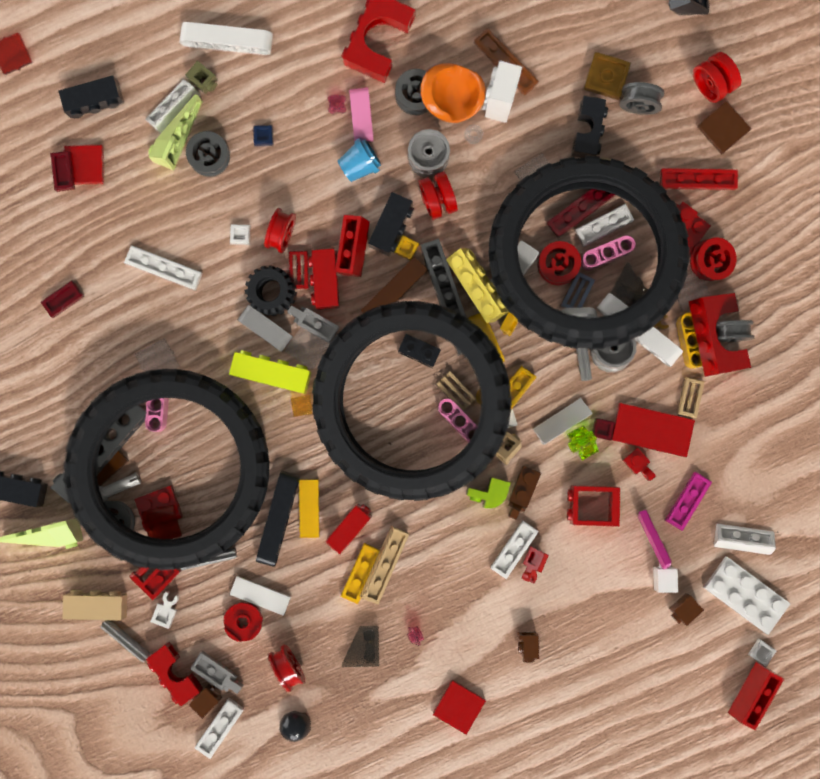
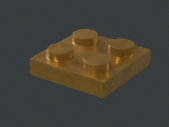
M595 52L583 90L620 100L622 87L625 85L631 62Z

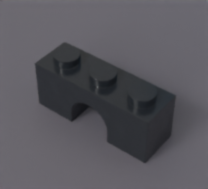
M589 96L583 97L578 120L587 122L591 132L586 134L577 132L574 138L572 157L585 158V156L600 154L602 143H599L600 136H603L605 125H602V122L608 113L605 99Z

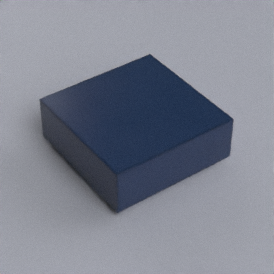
M272 125L253 126L254 146H274Z

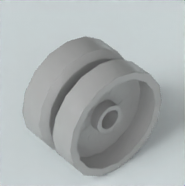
M426 129L419 131L412 137L408 146V161L416 174L422 177H434L435 174L443 172L447 167L450 147L448 140L442 133Z
M632 339L618 346L592 349L591 358L593 363L605 372L615 373L623 370L634 358L636 341Z

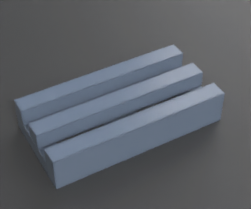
M578 272L561 307L575 308L573 306L585 282L588 281L589 284L577 308H582L595 280ZM579 278H582V281H581V283H580V285H579V287H578V289H577V291H576V293H575V295H574V297H573V299H572L570 305H568L567 302H568V300H569V298H570V296H571V294H572V292H573V290H574V288H575V286H576V284H577Z

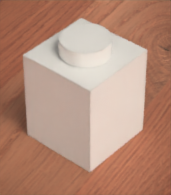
M660 564L659 567H653L654 590L658 593L678 592L677 568L670 565L669 568L663 570Z

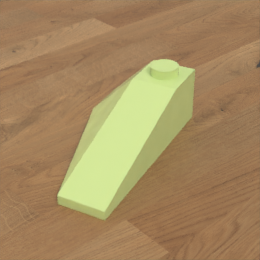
M195 94L157 137L155 143L150 146L148 154L154 163L175 170L202 104L199 95Z
M77 519L0 537V542L53 547L65 545L66 549L78 546L77 542L83 541L81 527Z

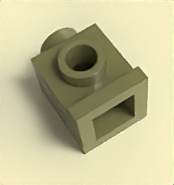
M198 60L185 74L189 82L205 94L208 91H214L217 87L215 74Z

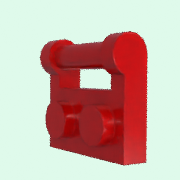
M172 485L134 499L142 520V526L146 532L152 530L154 526L173 519L183 518ZM172 506V512L151 520L149 519V514Z
M140 567L136 572L133 571L129 577L152 600H155L181 570L179 568L174 570L156 569L144 581L142 576L149 568Z

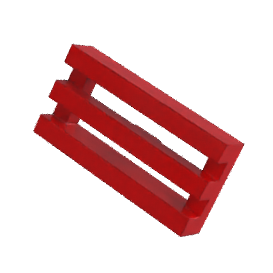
M289 251V276L294 280L293 255H297L296 289H309L308 251ZM301 255H304V285H301Z

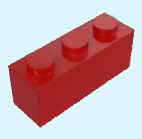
M343 216L335 272L344 276L362 277L370 221L364 217Z
M335 249L311 250L312 256H308L309 267H313V275H310V285L314 286V293L311 294L312 305H315L317 310L340 308L337 272H335Z
M755 662L728 714L741 724L756 731L784 678L769 668Z

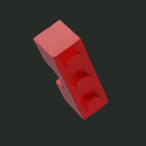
M169 641L146 659L148 662L147 666L158 675L162 687L167 688L171 693L172 701L181 707L199 694L203 687L193 673L184 678L174 675L172 671L173 663L181 656Z

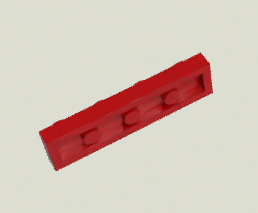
M662 168L660 170V185L664 189L736 190L738 189V170Z

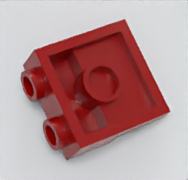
M685 202L679 205L676 203L681 212V219L686 224L689 236L688 247H690L691 254L694 246L700 242L711 225L697 215L698 212Z

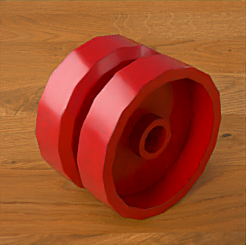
M716 52L707 61H703L693 69V77L697 88L712 103L719 102L725 98L727 93H732L741 86L742 79L739 69L726 53Z
M444 171L434 175V184L428 177L418 180L424 206L432 221L442 217V207L448 215L458 212L452 186Z

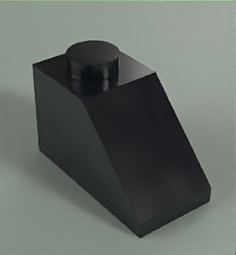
M669 0L668 2L670 10L678 15L710 14L709 0Z

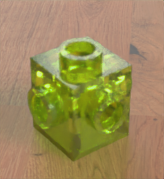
M584 425L567 434L570 441L567 443L572 453L576 452L582 461L599 452L595 434L592 430L588 431Z

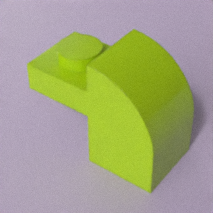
M490 477L487 492L468 487L466 495L470 496L469 500L479 503L483 499V508H495L505 501L510 482Z

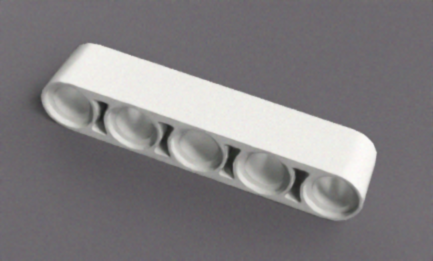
M183 22L181 25L180 44L186 47L260 55L271 54L273 34L267 30Z
M608 293L597 306V309L604 316L612 315L628 308L627 305L611 293ZM654 327L643 335L634 338L669 367L683 353L681 348Z

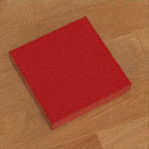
M102 145L64 146V151H70L72 154L75 185L104 184V147Z
M452 680L435 708L433 715L467 735L486 699Z

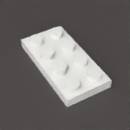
M726 556L703 587L767 635H769L790 605L788 601Z

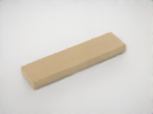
M394 526L390 527L360 595L362 599L379 604L410 533Z

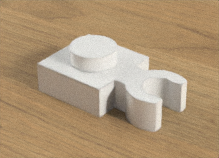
M169 591L163 595L164 604L160 602L157 604L150 621L167 629L171 627L177 612L173 605L179 600V595H176L173 601L169 600Z

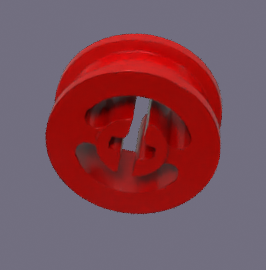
M281 208L275 210L267 228L264 242L265 248L273 247L278 249L279 253H284L294 230L295 213L289 215L283 213Z
M719 237L697 243L690 254V266L693 273L704 281H715L728 277L735 269L737 262L736 252L732 244ZM709 247L712 248V251L706 252ZM720 267L717 272L714 271L715 268Z
M555 241L548 244L542 250L538 259L540 276L544 281L555 286L570 283L576 277L581 267L580 253L572 244L565 241ZM556 251L563 252L557 253L552 258L550 268L546 266V258L549 254ZM569 259H571V272L563 276L555 275V273H563L564 269H566L569 264ZM560 260L563 262L562 265H555L556 262H559Z
M286 644L282 645L281 650L278 652H270L268 654L271 668L279 683L287 692H291L296 684L300 683L302 685L306 682L298 660Z

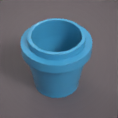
M358 138L355 140V144L337 160L350 182L380 171L381 162L365 139L361 140Z

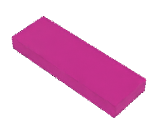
M693 472L665 521L683 531L712 481L697 472Z
M647 510L640 511L638 519L662 569L669 568L672 561Z

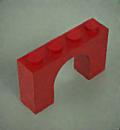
M367 0L365 4L366 10L364 14H360L357 21L358 27L356 31H352L349 39L351 42L348 47L344 48L342 58L344 66L385 83L392 69V60L369 49L365 43V37L373 27L378 25H389L408 34L415 19L416 9L396 0Z
M735 293L706 296L688 301L705 377L751 368L747 349L728 351L720 344L716 334L718 318L739 311Z

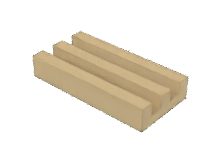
M451 371L436 384L462 411L476 399ZM449 377L466 393V395L470 398L469 401L451 384V382L448 380ZM445 382L465 404L462 406L442 383Z
M689 377L684 378L677 415L697 419L705 381ZM689 382H691V386H690V390H689V395H688V399H687V403H686V408H685V412H684V411H683V408H684V404H685V399H686V395H687V390H688ZM699 384L693 407V412L689 413L695 390V385Z

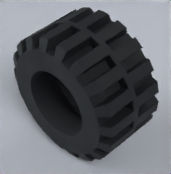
M270 265L269 267L262 266L261 270H254L255 274H250L248 277L250 281H246L245 284L248 289H245V294L248 295L246 299L251 303L250 306L265 315L277 316V314H284V310H289L290 304H294V296L297 297V292H295L296 284L293 283L292 277L282 269ZM275 280L280 285V293L275 300L267 302L263 299L262 289L266 283Z

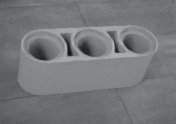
M249 304L237 319L281 352L293 337Z

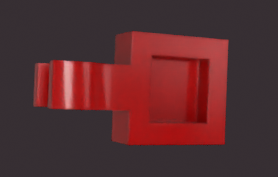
M639 448L634 449L622 460L635 475L641 472L647 481H651L656 477L654 472L647 467L650 461Z
M530 546L523 562L527 568L522 574L521 579L534 584L537 580V572L542 573L549 555Z

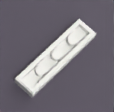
M132 245L124 261L125 264L195 291L203 274Z

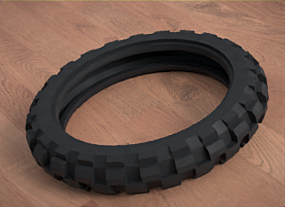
M585 156V158L569 157L560 159V162L554 164L548 163L538 168L530 176H526L516 185L514 190L502 202L492 225L489 238V267L496 291H498L508 311L518 319L519 323L551 343L555 342L569 348H589V350L627 343L643 335L662 320L674 305L684 286L688 274V263L690 262V247H688L689 236L686 224L680 216L681 212L675 201L669 198L666 194L667 191L657 181L651 180L647 173L637 167L632 168L625 165L623 161L612 158L611 160L600 159V156ZM575 189L602 190L628 201L644 216L655 236L658 263L651 286L638 301L618 313L590 318L563 313L545 303L534 293L520 268L518 240L529 216L543 202L555 195Z
M401 301L380 305L354 318L336 334L325 354L322 355L317 367L318 371L314 379L312 391V408L321 443L326 447L328 455L335 465H338L347 477L377 495L381 494L397 500L420 501L453 493L455 490L470 483L486 469L505 438L511 414V390L503 360L494 344L477 325L465 316L447 307L421 301ZM404 330L428 332L453 344L470 362L481 390L480 419L470 442L451 460L436 467L423 470L398 469L373 458L359 445L351 433L343 406L346 378L351 366L360 353L377 339L390 333Z
M179 369L149 370L123 378L112 384L90 402L91 404L82 412L66 447L67 451L64 462L65 490L68 501L74 511V516L80 526L85 529L89 537L98 546L104 548L110 555L142 568L159 570L188 568L224 553L253 524L262 507L268 488V448L260 424L252 411L237 394L225 385L203 374ZM161 398L185 399L210 410L229 429L237 445L240 457L239 485L228 509L216 522L196 534L176 539L153 538L128 528L107 507L97 481L98 453L102 441L111 426L133 407Z

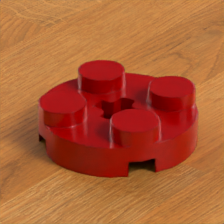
M242 601L234 604L224 615L225 632L232 640L237 642L254 639L262 629L263 616L260 610L249 602ZM240 617H241V618H244V617L247 618V621H246V622L248 623V625H247V626H246V625H243V626L241 627V626L239 625V624H240V620H238V619H239Z

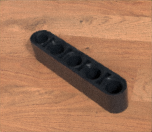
M282 470L279 474L256 557L257 563L272 567L276 566L300 475Z

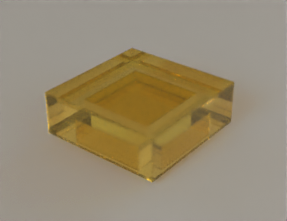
M310 395L291 398L293 417L313 414Z

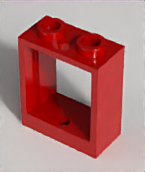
M571 485V489H568L567 500L570 501V509H567V520H570V524L620 527V487ZM579 491L609 492L608 521L578 520Z
M357 504L325 543L340 555L372 518L371 510L364 504L361 506Z

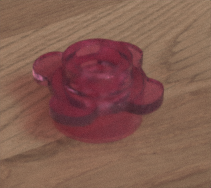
M330 95L328 97V112L330 114L335 112L345 113L346 97L344 95Z
M417 626L414 628L408 627L409 633H407L410 642L420 646V642L424 640L422 632Z

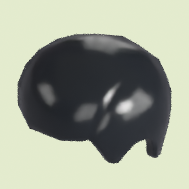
M297 711L285 714L279 724L280 734L290 742L301 741L307 737L311 730V721L308 715Z

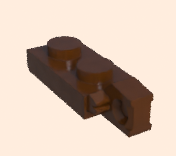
M522 466L508 500V506L512 507L508 517L517 520L520 511L525 512L541 476L540 472Z

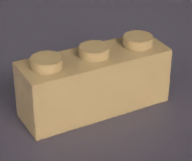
M70 590V593L63 595L62 619L123 620L127 617V594H121L120 590L109 591V594L102 593V590H91L90 593H82V590Z

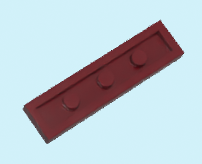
M591 189L547 221V225L556 237L559 238L616 195L602 190Z

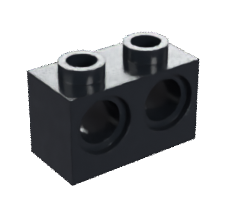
M405 334L398 353L433 369L441 349Z

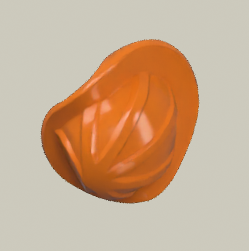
M442 63L433 66L426 72L421 82V98L425 107L436 118L448 123H459L474 116L482 107L486 96V87L482 77L468 68L453 63Z

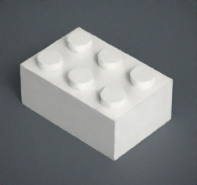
M499 61L498 67L493 68L483 110L486 111V118L504 123L507 122L521 74V66Z

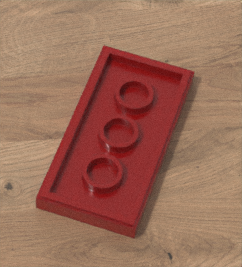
M619 403L611 440L687 458L695 420Z

